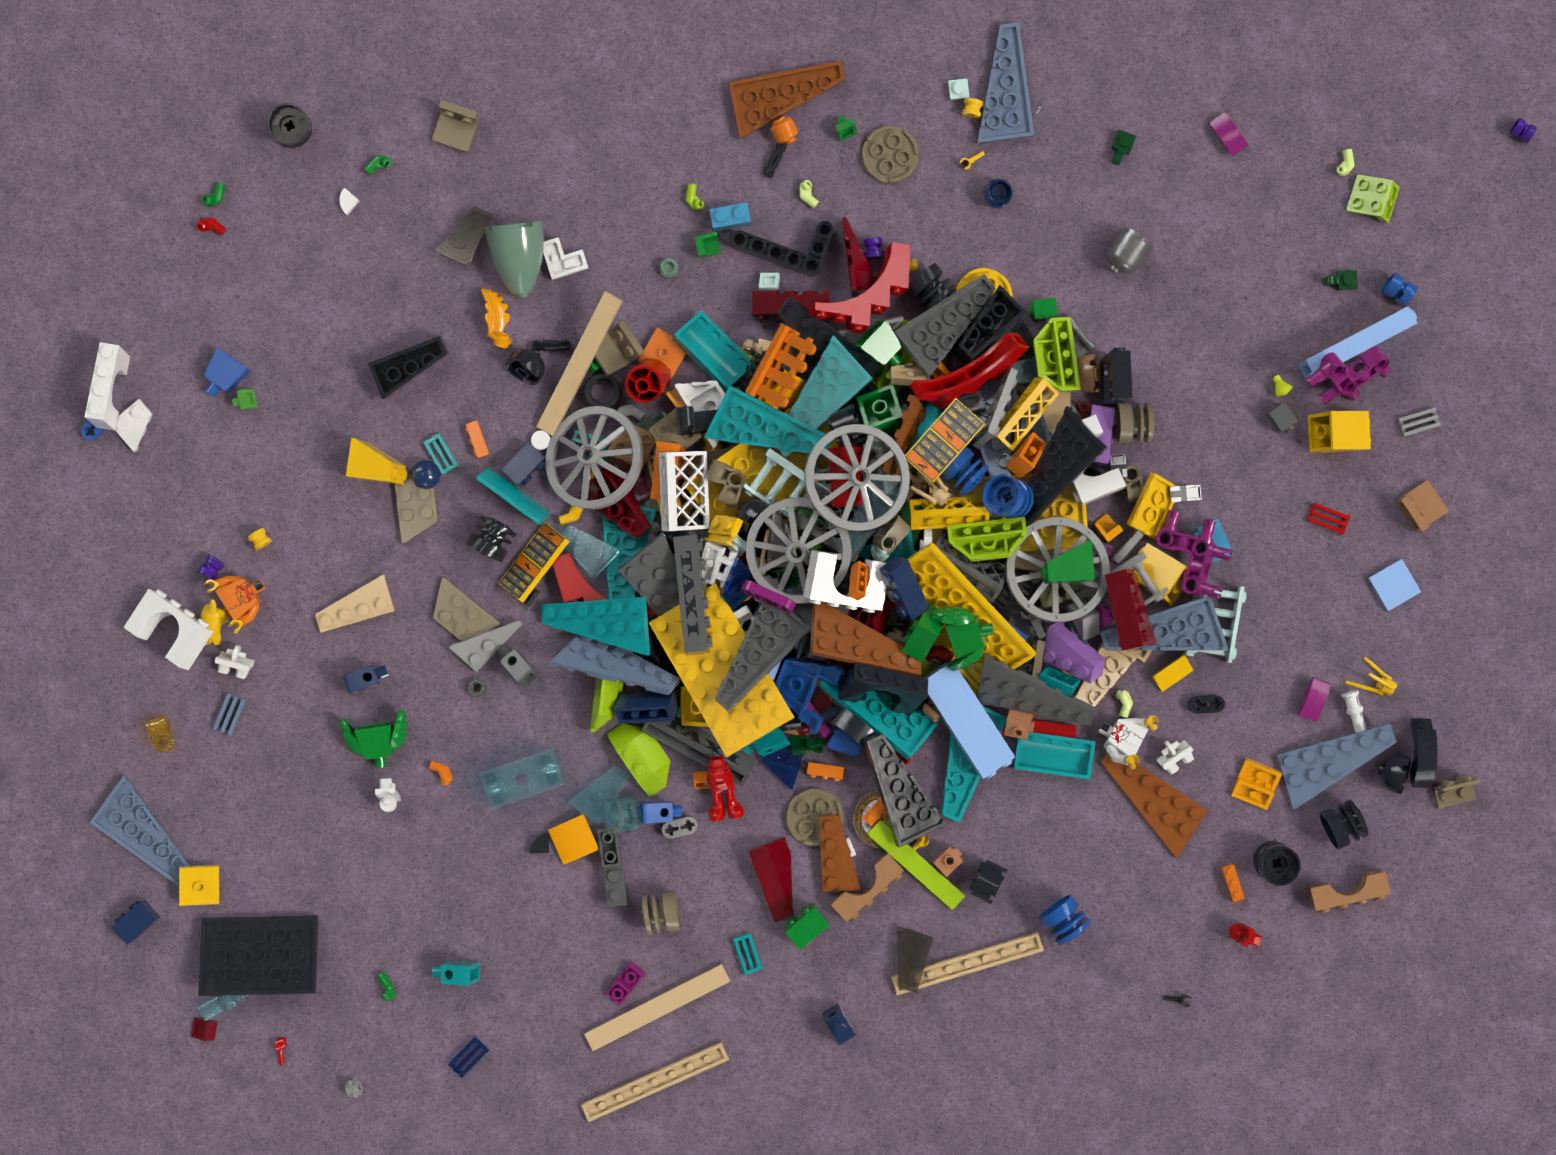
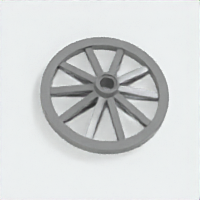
M603 406L583 408L564 419L551 437L546 452V472L554 491L567 503L589 510L611 506L627 495L636 483L643 463V445L634 424L620 412ZM600 415L589 444L583 419ZM607 416L616 419L622 424L621 427L597 444ZM576 423L583 444L581 447L564 437L566 432ZM625 431L628 432L633 448L601 451ZM560 442L577 451L575 456L556 460ZM592 452L591 458L588 459L589 454ZM633 455L629 474L603 460V457ZM579 462L563 484H561L556 467ZM599 465L625 479L622 485L612 494L598 468ZM584 468L580 500L570 495L566 490ZM592 468L605 497L587 501Z
M852 424L832 430L815 444L806 461L804 483L807 496L813 508L828 523L844 530L866 531L885 524L898 513L908 494L910 474L907 460L901 448L889 435L868 425ZM860 433L867 435L860 465L847 434ZM841 436L852 467L824 447L834 438ZM873 438H876L890 451L866 467ZM819 454H822L848 473H814ZM895 457L900 476L871 474L873 470L889 458ZM857 472L862 473V482L856 479ZM814 480H848L822 500L819 499L814 485ZM871 480L900 482L895 501H892ZM853 486L840 519L833 515L824 505ZM866 487L890 507L886 513L875 520ZM860 489L867 522H849L847 519Z
M787 498L767 507L756 518L747 536L746 558L749 569L759 585L788 597L795 603H808L810 599L803 597L806 583L803 562L809 566L810 559L808 556L811 557L812 551L809 549L837 533L840 534L843 554L832 553L837 555V560H842L840 569L833 579L834 586L837 588L850 566L852 556L851 539L848 530L835 526L834 529L805 543L819 516L816 510H814L800 540H798L794 506L814 508L809 498ZM824 505L833 515L840 518L835 511ZM786 507L788 508L792 541L769 518L774 512ZM765 522L787 547L756 541L762 524ZM755 547L786 554L759 568L755 556ZM793 547H799L802 555L795 556L793 554ZM790 560L778 588L772 585L762 574ZM795 563L797 564L803 594H792L783 591Z
M1045 518L1026 527L1027 536L1024 540L1030 534L1032 535L1046 563L1051 561L1052 558L1036 531L1038 529L1056 526L1053 559L1060 556L1063 527L1081 534L1080 538L1068 551L1083 544L1086 539L1092 541V546L1098 556L1093 558V563L1100 564L1099 583L1091 581L1080 584L1096 589L1095 594L1088 603L1083 605L1068 583H1060L1078 610L1059 614L1058 584H1052V613L1035 607L1033 604L1049 584H1044L1043 581L1028 601L1020 591L1017 583L1041 578V571L1015 577V559L1017 556L1039 568H1043L1045 563L1019 551L1021 544L1011 557L1006 558V581L1016 602L1032 616L1049 622L1072 621L1089 613L1104 596L1107 589L1105 574L1110 573L1108 556L1100 539L1085 525L1068 518Z

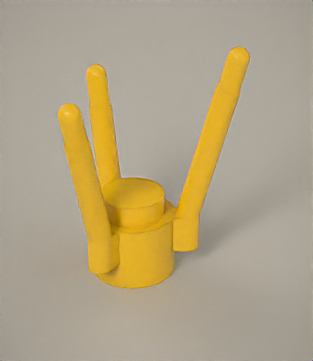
M1367 657L1363 658L1364 661L1382 676L1379 678L1372 673H1368V676L1377 681L1376 687L1378 689L1355 682H1345L1347 685L1371 691L1381 696L1384 694L1392 695L1397 687V683L1392 680V677L1384 673Z

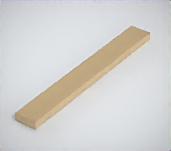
M607 291L604 292L536 427L551 436L554 435L623 300Z
M1035 932L893 975L891 978L896 995H900L1044 951L1039 933Z
M720 964L585 1032L584 1035L592 1051L725 985L730 982V979L723 965Z
M721 1041L580 1105L587 1121L590 1122L729 1060V1057Z

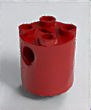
M646 358L628 373L625 381L626 391L637 402L651 403L658 399L668 388L671 380V371L662 361Z

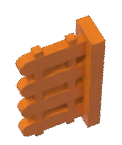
M781 323L745 393L762 402L767 399L772 402L771 407L778 409L779 406L782 408L786 407L789 402L788 397L785 396L787 390H795L798 386V381L794 379L797 371L803 373L807 369V364L803 359L806 354L813 355L816 352V346L812 344L813 339L807 337L805 340L799 337L800 333ZM793 347L800 350L797 357L790 354ZM783 365L791 368L788 375L781 372ZM774 382L782 385L779 392L771 389Z

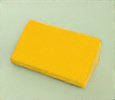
M1181 655L1151 677L1161 692H1163L1194 670L1186 656Z

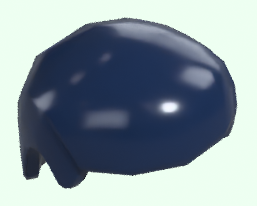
M996 178L987 183L983 194L987 204L992 208L1000 209L1010 203L1013 190L1011 184L1005 179Z
M428 460L417 462L412 467L410 479H412L416 487L422 489H430L436 486L441 476L437 465Z

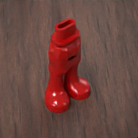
M724 756L710 757L706 776L713 797V805L708 811L709 820L718 822L726 816L721 795L722 791H725L728 817L731 819L741 818L745 812L743 806L736 800L734 794L735 786L728 763L725 762Z

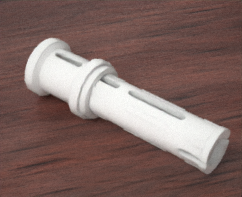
M1358 690L1341 694L1342 698L1345 699L1346 713L1351 717L1355 733L1367 730L1362 715L1363 706L1360 705Z

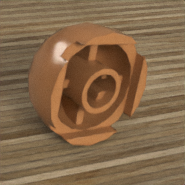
M1097 354L1083 355L1077 359L1080 387L1083 392H1099L1100 386L1096 385L1098 379L1101 381L1100 361L1095 360L1098 357Z

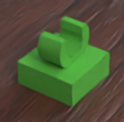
M253 389L238 390V397L232 399L233 406H239L241 410L258 408Z

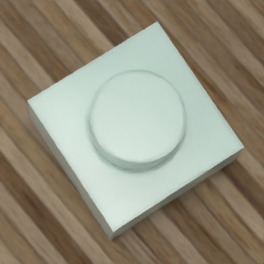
M967 79L948 81L950 101L969 98Z
M760 273L759 291H779L780 274Z
M737 535L736 539L733 538L731 542L733 546L727 547L729 550L738 552L737 555L741 557L746 551V541Z

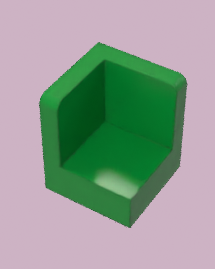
M717 232L694 237L699 259L721 253Z

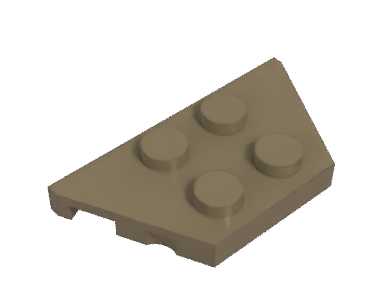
M407 474L404 485L395 484L402 544L407 543L438 522L435 488L422 489L416 487L409 474Z
M443 577L441 579L433 619L459 640H466L469 637L477 636L482 632L501 625L498 620Z

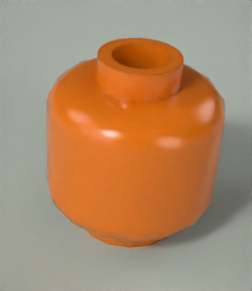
M783 115L772 122L770 131L777 143L789 145L796 140L795 136L798 134V128L791 117Z

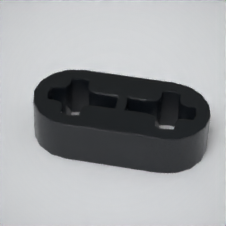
M1218 695L1194 696L1189 699L1187 706L1192 713H1217L1224 709L1225 701ZM1217 698L1221 705L1215 709L1214 706H1208V702H1214V699ZM1198 699V702L1204 703L1205 706H1200L1196 710L1195 707H1192V703H1195V700Z

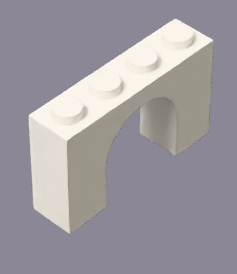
M101 342L97 353L85 418L96 428L115 431L119 412L112 403V389L116 374L127 375L130 356L119 345Z
M1096 414L1082 420L1097 437L1102 436L1103 430ZM1119 468L1094 477L1081 474L1072 483L1075 490L1072 493L1075 501L1080 502L1081 506L1124 489L1126 484Z
M815 550L811 551L803 597L810 599V603L821 604V601L828 602L827 605L839 607V604H844L845 608L857 610V607H863V611L875 613V609L882 610L887 585L882 581V574L879 568L885 565L886 562L865 559V564L868 565L866 596L857 601L848 596L849 594L841 595L834 586L833 574L837 555Z
M148 589L124 628L136 637L148 640L157 624L163 618L173 615L179 624V634L165 658L176 666L189 670L214 631L208 628L209 624L206 621L194 618L195 614L192 611L180 608L181 604L179 602L166 598L167 594L162 590L157 589L154 591Z

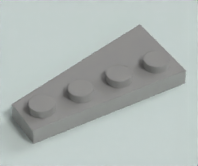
M1010 368L1003 375L994 395V398L997 400H994L989 407L987 414L990 416L986 418L984 422L986 425L980 430L982 432L981 436L975 439L972 446L980 449L992 437L995 438L1000 430L998 424L1006 413L1004 411L1005 405H1008L1012 397L1010 395L1011 389L1017 383V370Z

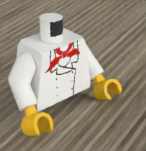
M1154 715L1149 716L1147 719L1123 718L1118 719L1113 727L1103 722L1098 732L1107 737L1103 746L1106 748L1112 761L1129 765L1130 769L1134 770L1136 768L1134 762L1140 763L1136 753L1148 731L1147 727L1149 726L1153 731L1156 730V724L1152 723L1159 722L1158 718Z

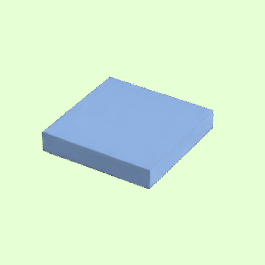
M1402 559L1367 578L1386 611H1390L1421 593Z

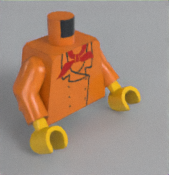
M225 576L215 580H207L203 584H210L212 586V589L206 591L207 593H211L213 590L216 591L233 619L228 627L232 625L237 626V629L233 632L235 634L239 632L241 627L255 619L260 608L259 603L261 602L258 593L266 589L261 579L251 584L247 578L240 576Z

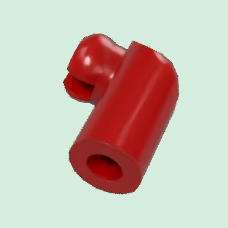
M215 218L201 219L196 225L197 229L201 232L214 230L220 236L227 230Z
M937 645L928 652L925 658L928 661H932L936 657L950 661L953 659L954 653L944 646Z

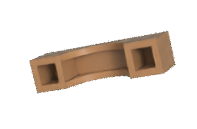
M888 852L873 864L876 876L870 889L859 894L843 891L831 902V906L846 922L849 919L851 922L860 915L858 911L863 907L868 908L874 902L873 898L877 894L880 896L889 889L887 885L892 881L896 883L903 876V868Z
M1383 870L1364 873L1359 886L1350 893H1337L1328 883L1307 886L1311 908L1314 911H1318V913L1329 912V908L1337 907V909L1349 907L1348 904L1354 902L1356 905L1367 903V899L1382 900L1386 898L1385 895L1391 894L1387 874Z

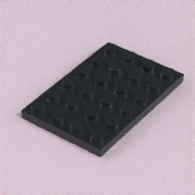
M319 916L202 918L198 996L316 994Z

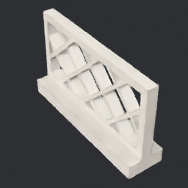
M707 451L659 453L662 531L710 529L708 479L706 478L708 474ZM696 455H701V464L697 468L691 460ZM675 456H681L686 461L680 469L675 465ZM688 464L695 470L689 478L682 472ZM697 474L702 478V483L699 487L692 482ZM679 475L686 480L681 488L676 485V478ZM688 484L695 489L690 498L683 492ZM698 493L703 497V502L699 507L692 501ZM680 494L687 500L681 508L676 503V499ZM689 503L696 509L691 517L684 511ZM698 513L703 516L704 525H698L693 520ZM680 514L687 519L683 526H677V518Z

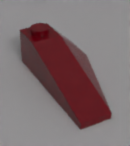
M842 217L851 296H855L867 291L873 285L877 276L873 277L872 269L847 218Z
M606 468L600 471L611 494L625 481V479ZM596 477L589 482L587 501L605 497ZM632 490L615 504L602 509H595V511L605 515V518L618 524L621 529L636 539H639L651 527Z
M785 837L749 849L750 858L774 922L793 916L791 853Z

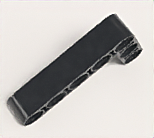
M821 221L817 225L807 254L740 230L732 234L731 243L738 251L812 277L820 271L833 235V225L828 221ZM822 227H828L830 233L822 235L819 230ZM736 237H744L745 242L742 245H737L734 242ZM755 243H761L763 249L755 251L752 246ZM819 244L824 250L821 253H816L813 251V247ZM778 249L781 252L780 257L773 258L770 255L771 251ZM791 256H796L799 262L793 265L789 263L788 259ZM813 262L817 265V268L814 271H809L806 265Z
M693 406L676 408L677 435L706 433L717 410L694 412Z

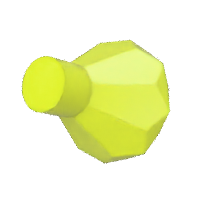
M1280 375L1273 378L1276 397L1286 395L1293 386L1284 382Z

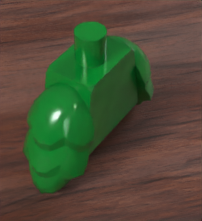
M958 606L954 608L943 607L931 611L930 617L946 624L956 656L947 668L951 671H957L967 668L970 664H975L984 652L986 645L985 636L995 634L993 624L981 625L979 616L973 615L969 610Z
M400 709L395 725L393 721L358 726L354 729L345 718L339 720V725L341 729L340 734L351 752L363 756L366 760L374 758L375 768H383L387 766L385 757L391 756L393 751L398 750L403 745L407 736L408 722L405 710Z

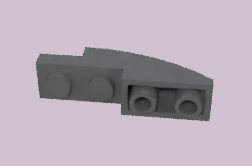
M617 828L597 830L608 908L627 906L626 883Z

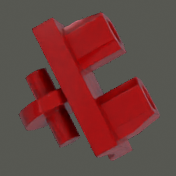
M1238 923L1232 924L1228 930L1229 936L1245 947H1248L1249 944L1259 947L1262 939L1261 935L1254 932L1255 929L1244 923L1242 925Z

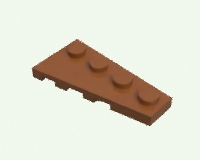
M910 394L907 399L910 402L908 410H903L901 416L903 419L902 426L896 430L894 435V441L901 448L904 456L910 450L912 440L917 437L920 423L926 417V409L916 396ZM894 456L884 463L882 471L885 475L899 474L898 464Z
M839 814L819 815L822 892L861 890Z

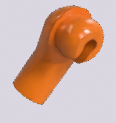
M432 760L429 770L438 772L441 784L448 786L453 777L450 768L445 764Z

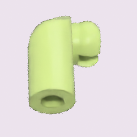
M1352 149L1343 150L1344 161L1336 169L1340 176L1348 175L1354 168Z
M804 180L799 186L800 199L814 209L819 201L812 196V183L809 180Z
M1118 690L1115 696L1122 703L1119 715L1128 718L1133 701L1129 692Z

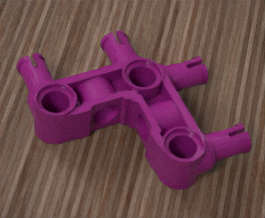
M1378 346L1371 347L1349 366H1346L1338 355L1331 352L1321 359L1320 368L1309 377H1306V380L1314 388L1324 379L1330 378L1332 381L1331 386L1318 395L1324 405L1338 395H1347L1350 401L1356 400L1354 395L1357 398L1360 396L1357 389L1374 376L1379 374L1385 378L1387 377L1386 372L1389 375L1391 374V368L1388 366L1390 360Z
M1168 510L1165 527L1163 526L1157 533L1156 542L1159 546L1176 552L1179 550L1184 551L1189 555L1190 560L1187 571L1183 575L1182 589L1188 594L1199 597L1207 595L1220 599L1222 594L1215 593L1214 591L1222 592L1223 588L1207 584L1208 574L1214 557L1230 561L1231 556L1224 554L1232 555L1233 550L1219 547L1213 541L1212 536L1217 522L1204 519L1201 535L1196 537L1177 532L1176 527L1181 513ZM1169 534L1170 541L1169 543L1165 544L1164 538L1166 535ZM1205 543L1206 551L1201 553L1200 547ZM1192 581H1195L1196 588L1191 591L1190 584Z

